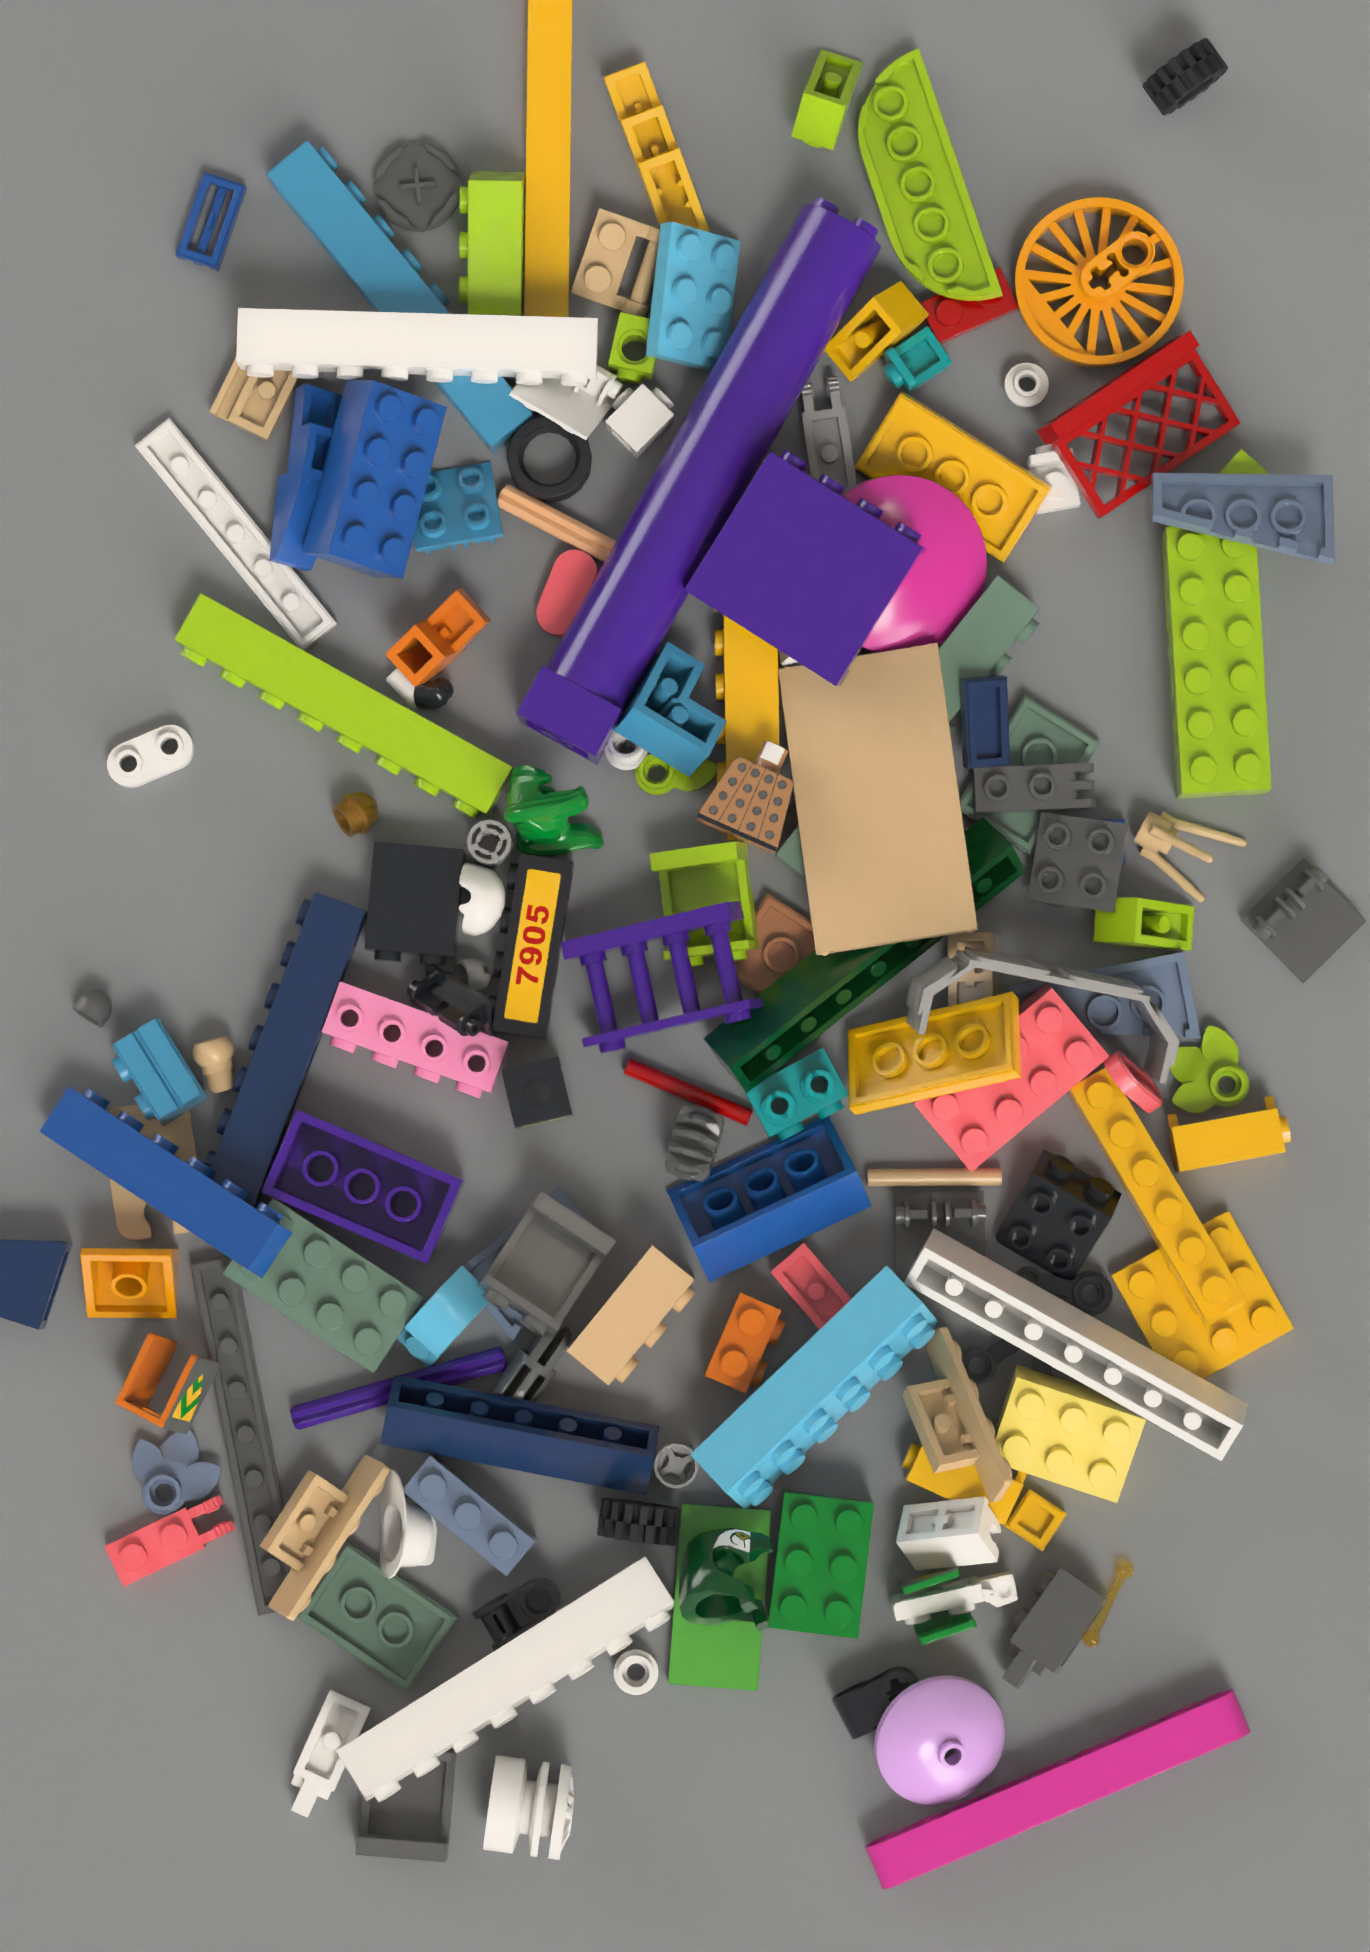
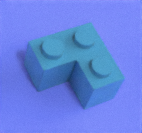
M667 641L647 666L614 731L690 777L710 755L726 720L689 698L705 664Z

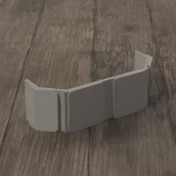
M965 947L964 950L957 949L954 957L946 956L911 978L906 1006L909 1008L906 1023L918 1034L925 1035L933 995L973 969L981 968L1131 999L1152 1031L1143 1070L1158 1082L1166 1084L1169 1068L1175 1064L1180 1043L1179 1039L1159 1008L1150 1001L1151 996L1145 993L1144 989L1126 979L1063 966H1057V969L1047 968L1037 961Z

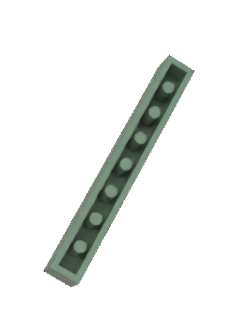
M998 575L939 648L951 735L957 727L950 722L961 710L960 678L988 676V674L1000 675L1012 659L1006 654L1008 649L1016 639L1024 644L1040 624L1033 619L1040 608ZM798 825L775 854V858L806 882Z

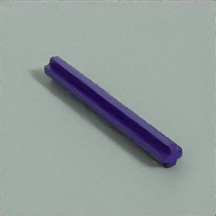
M495 1347L398 1376L452 1386L504 1371L508 1364L502 1347ZM393 1377L295 1405L290 1409L293 1425L296 1429L301 1430L387 1405Z

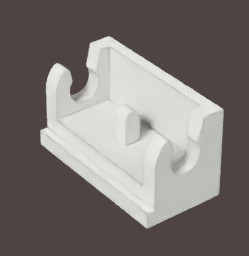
M985 1496L904 1505L896 1543L916 1571L998 1562L999 1550L996 1543L992 1541L990 1532L992 1534L1001 1533V1527L998 1519L989 1508V1501Z

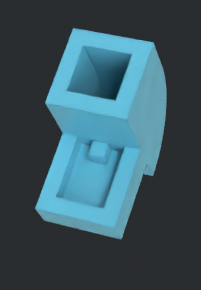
M461 1265L408 1322L397 1339L407 1348L412 1356L418 1358L427 1367H431L489 1303L482 1297L485 1290L478 1286L479 1281Z

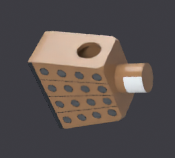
M764 740L754 763L736 756L699 811L697 821L775 855L794 781L779 775L788 750Z

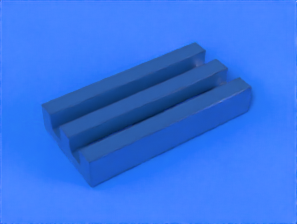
M207 172L203 173L175 254L177 258L189 260L194 264L204 265L219 272L247 191L246 185ZM214 185L218 187L197 251L195 252L189 250L210 187ZM229 190L234 193L212 257H210L206 253Z

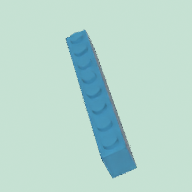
M307 140L266 173L273 188L375 312L450 314L445 308L450 301L435 282L427 286L417 274L422 269L421 265L407 248L399 252L389 240L394 236L393 231L379 214L371 218L361 206L366 202L365 197L351 180L343 184L333 171L338 168V165L323 146L315 150ZM453 376L452 382H434L492 454L510 441L521 425L533 418L532 412L523 403L509 396L513 388L510 387L503 377H498V382L492 384L471 382V376Z

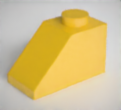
M900 281L874 296L828 342L824 351L847 379L852 382L884 357V352L890 347L895 348L929 314L903 282Z

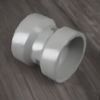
M490 819L480 821L472 827L467 837V846L470 854L482 866H500L508 860L512 853V837L507 828L499 821Z
M674 1441L665 1444L659 1449L655 1456L654 1470L656 1477L662 1484L670 1488H681L687 1486L695 1479L699 1464L690 1455L694 1451L691 1446L684 1442Z

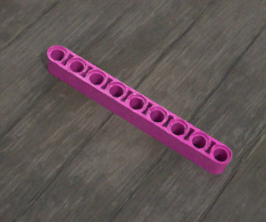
M1225 1690L868 1843L865 1849L882 1889L895 1887L1248 1735L1251 1730L1234 1690Z

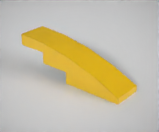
M643 61L603 76L618 121L659 227L661 223L675 222L710 232L680 148L677 147L663 105L660 104L646 62Z

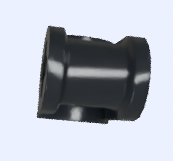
M536 1577L511 1592L496 1597L475 1610L472 1614L475 1619H481L494 1641L491 1647L495 1651L553 1615L560 1604L561 1594L558 1586L552 1580L546 1577ZM533 1588L546 1590L551 1598L550 1607L543 1611L533 1609L527 1600L528 1592Z
M901 1666L890 1668L869 1680L847 1688L831 1699L852 1739L859 1738L877 1729L884 1711L898 1695L890 1696L888 1694L892 1689L891 1680L898 1678L901 1684L909 1682L911 1685L919 1682L912 1670Z

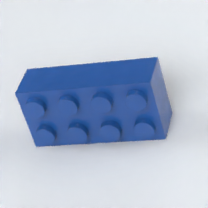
M346 380L302 553L373 577L403 579L447 409L446 406L375 380Z

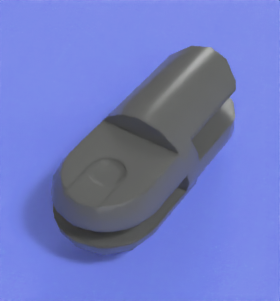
M565 1326L556 1336L555 1334L552 1336L546 1331L543 1336L536 1334L526 1349L519 1348L490 1390V1393L502 1395L512 1382L505 1395L506 1397L517 1399L524 1397L523 1400L536 1402L556 1374L553 1367L571 1341L572 1334L570 1329Z

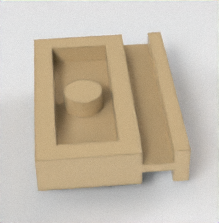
M235 358L210 409V414L269 442L300 378L292 377V371H274L273 377L248 376L247 370H240Z

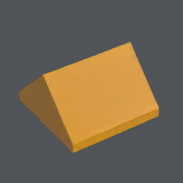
M81 1248L80 1256L87 1318L177 1319L178 1249Z

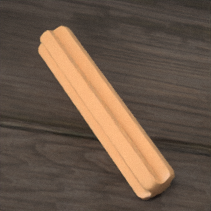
M505 485L498 496V506L503 510L604 562L615 542L614 539L512 485Z

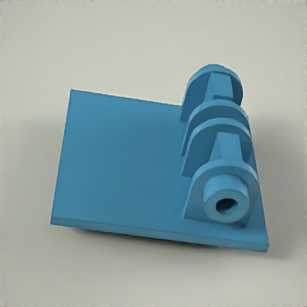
M491 462L430 472L413 538L416 552L425 551V554L428 555L430 551L447 549L449 545H451L452 550H457L456 544L464 543L465 548L470 547L469 542L472 541L474 544L487 541L496 543L495 538L504 537Z

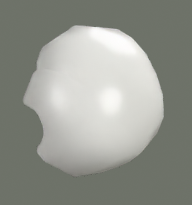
M466 862L462 867L459 884L470 892L471 899L468 903L459 906V910L464 914L462 932L477 936L486 933L494 927L501 917L505 906V889L503 881L496 872L486 867Z

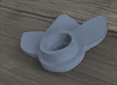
M189 1429L187 1435L178 1432L172 1434L164 1441L160 1448L150 1441L140 1439L134 1449L132 1469L143 1483L142 1499L147 1508L156 1514L168 1515L179 1510L185 1501L203 1499L211 1493L218 1483L222 1468L220 1465L212 1462L199 1461V1446L191 1429ZM162 1483L169 1484L173 1489V1495L167 1501L161 1500L157 1495V1488Z

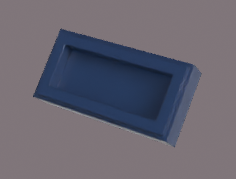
M991 675L960 678L963 767L974 769L1010 765L1007 676Z

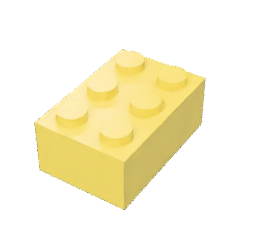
M1016 1365L995 1426V1440L1002 1457L1008 1460L1012 1469L1117 1503L1146 1419L1093 1389Z

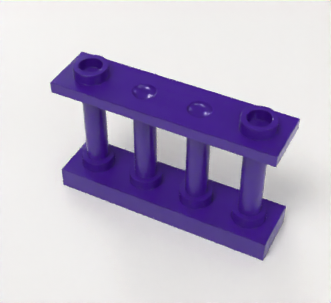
M741 901L723 902L560 942L564 960L580 959L581 966H586L601 1033L582 1038L583 1047L599 1046L600 1053L611 1052L626 1048L625 1039L722 1016L724 1017L725 1024L743 1021L751 1018L750 1010L764 1007L762 998L743 1000L728 931L732 930L730 922L744 919ZM704 929L705 936H710L725 1001V1005L704 1010L700 1008L686 942L690 941L688 932ZM660 939L663 940L664 946H669L683 1015L659 1020L644 953L648 951L647 942ZM621 949L622 956H627L642 1024L618 1030L603 962L607 961L606 952Z

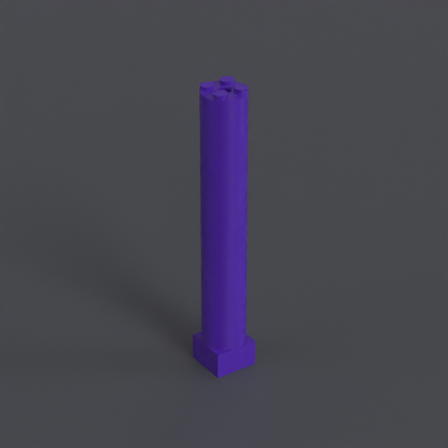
M816 197L812 204L806 203L802 206L546 666L541 665L515 712L518 722L594 764H597L611 733L621 717L623 709L687 597L688 592L684 590L749 486L881 249L880 244L875 239L878 230L874 226L858 218H855L852 223L838 215L839 208L823 198Z

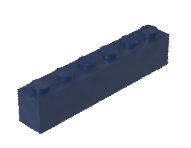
M394 1375L381 1444L646 1495L655 1459L659 1426Z

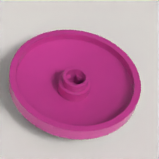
M905 475L881 476L852 487L842 496L855 504L858 503L861 497L884 511L880 517V520L895 528L900 521L922 535L918 544L926 548L925 552L919 555L862 647L875 652H885L926 645L928 643H938V645L943 643L981 597L985 585L987 571L986 549L982 533L974 516L952 492L933 481L920 477Z

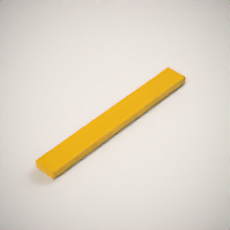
M528 0L524 316L569 317L573 0Z

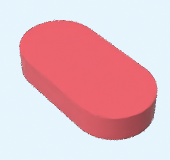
M568 550L562 553L553 565L536 610L537 621L540 627L549 635L562 637L597 574L596 564L593 558L586 552Z
M1115 1051L1104 1061V1065L1116 1085L1144 1111L1150 1114L1163 1105V1097L1153 1080L1123 1052Z

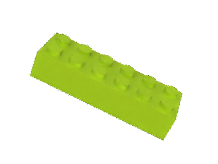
M1173 526L1166 527L1161 534L1176 798L1266 794L1272 787L1257 547Z

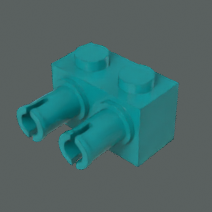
M824 1048L765 1078L748 1093L744 1091L768 1138L778 1134L781 1142L804 1130L805 1128L801 1121L817 1113L820 1120H823L843 1109L844 1106L841 1099L848 1096Z

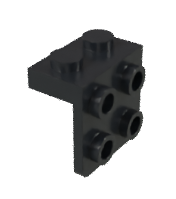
M1044 1149L1036 1161L1026 1185L996 1233V1240L999 1244L1053 1275L1073 1280L1112 1219L1122 1193L1116 1191L1106 1180L1092 1177L1076 1168L1066 1157L1053 1155Z

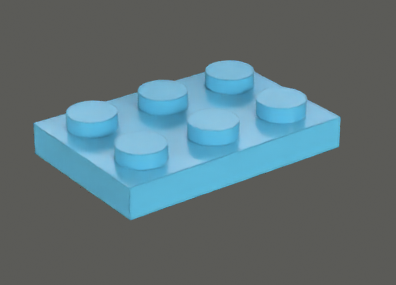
M675 222L661 223L646 356L708 372L711 371L730 337L741 241Z

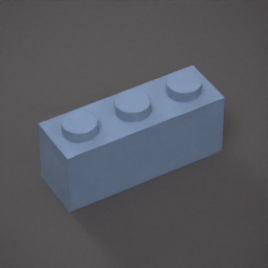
M431 1454L403 1488L407 1496L506 1577L537 1539L435 1454Z

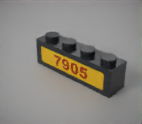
M520 853L519 864L510 863L506 889L514 890L512 907H504L502 911L499 933L507 934L505 951H496L492 977L500 978L497 996L489 995L488 998L492 1006V1027L495 1033L547 1040L561 952L560 942L563 940L574 862Z

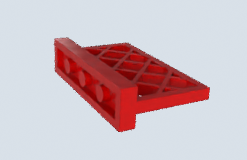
M1191 330L1174 337L1036 430L1045 445H1052L1097 519L1102 518L1151 485L1153 473L1170 472L1240 424L1236 414L1195 350L1200 345ZM1187 363L1197 377L1194 393L1174 388L1177 370ZM1167 377L1166 386L1157 384ZM1151 390L1164 394L1160 417L1139 412L1142 394L1145 391ZM1204 390L1209 397L1203 396ZM1172 396L1193 401L1189 424L1168 419ZM1132 401L1131 410L1122 408ZM1201 403L1215 406L1224 423L1214 430L1197 426ZM1113 413L1129 417L1125 440L1105 435L1107 418ZM1138 419L1158 424L1154 447L1134 443ZM1098 424L1096 433L1087 431ZM1167 426L1187 431L1185 447L1180 453L1163 450ZM1196 434L1205 435L1195 442ZM1077 437L1094 440L1090 464L1077 461L1067 444ZM1103 443L1124 448L1120 471L1099 466ZM1132 450L1153 455L1150 473L1144 477L1128 473ZM1161 457L1169 459L1160 466ZM1083 470L1089 471L1088 478ZM1097 473L1118 478L1115 497L1106 503L1102 502L1095 491ZM1126 481L1135 482L1133 485L1125 489Z

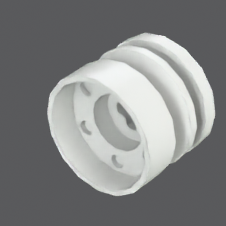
M496 1755L483 1850L513 1853L519 1834H525L529 1836L530 1856L537 1857L539 1838L546 1837L551 1838L548 1859L560 1860V1853L570 1836L576 1791L572 1777V1765L561 1764L559 1783L555 1784L547 1782L550 1762L543 1761L537 1779L533 1781L527 1780L525 1759Z

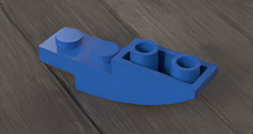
M308 384L296 387L287 473L279 475L277 480L269 559L271 562L310 571L317 557L302 553L340 406L341 394Z

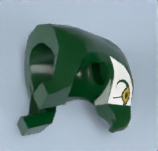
M737 1528L716 1529L695 1536L686 1547L681 1567L679 1608L682 1617L691 1623L703 1625L741 1621L754 1622L759 1632L769 1628V1622L762 1601L755 1598L752 1587L733 1578V1575L738 1566L755 1561L762 1553H772L771 1539L762 1533L748 1532Z

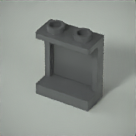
M541 1191L479 1282L478 1286L485 1290L482 1297L500 1310L505 1311L509 1306L521 1314L523 1317L520 1322L532 1332L543 1336L546 1331L553 1336L562 1325V1321L603 1259L616 1243V1240Z
M453 1748L437 1757L440 1764L430 1772L419 1778L413 1772L398 1781L402 1788L387 1799L378 1803L376 1798L373 1797L366 1802L362 1795L360 1826L355 1855L435 1862L447 1861L457 1756Z

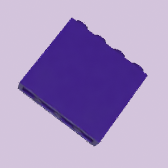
M784 450L782 455L779 456L770 451L684 590L833 685L841 686L849 673L850 665L919 555L923 554L926 548L918 544L922 535L900 521L895 528L880 520V517L884 511L861 497L858 503L855 504L842 496L846 487L823 473L820 479L817 480L804 472L808 463L791 452Z

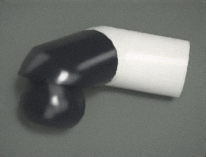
M397 668L386 679V682L414 709H438L446 705L448 699L454 693L451 682L443 677H438L435 681H427L414 687Z

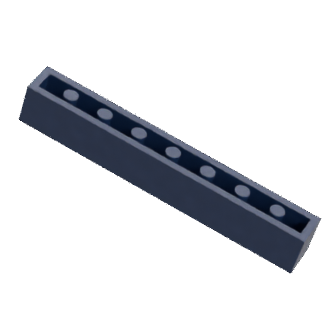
M318 892L314 893L312 901L304 899L296 919V924L302 926L296 943L289 940L280 962V966L286 967L280 984L273 982L264 1004L265 1008L270 1009L264 1026L256 1025L248 1046L249 1050L255 1051L249 1068L241 1066L233 1085L232 1091L239 1093L233 1110L225 1108L219 1121L216 1133L223 1136L217 1152L209 1150L203 1163L214 1170L209 1177L214 1182L222 1185L225 1179H228L249 1194L244 1201L254 1208H257L263 1194L261 1191L282 1144L322 1038V1029L339 982L344 980L367 919L368 913L366 910Z

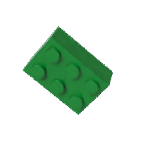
M783 1489L768 1613L769 1628L858 1639L874 1502L872 1500Z

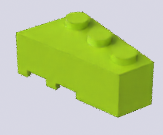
M472 171L468 179V187H460V214H468V232L460 231L459 255L460 258L468 259V276H460L459 302L468 303V314L521 316L524 272L523 227L525 212H523V190L525 186V172Z

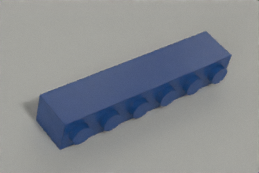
M71 1087L67 1088L39 1132L241 1266L263 1278L292 1234L291 1231L279 1224L284 1217L263 1202H260L257 1208L246 1203L244 1200L249 1194L228 1179H225L222 1185L214 1182L209 1178L214 1171L193 1156H190L187 1162L182 1161L175 1156L179 1149L178 1146L158 1133L150 1140L140 1133L144 1124L124 1111H121L118 1117H115L106 1111L110 1102L87 1088L83 1095Z

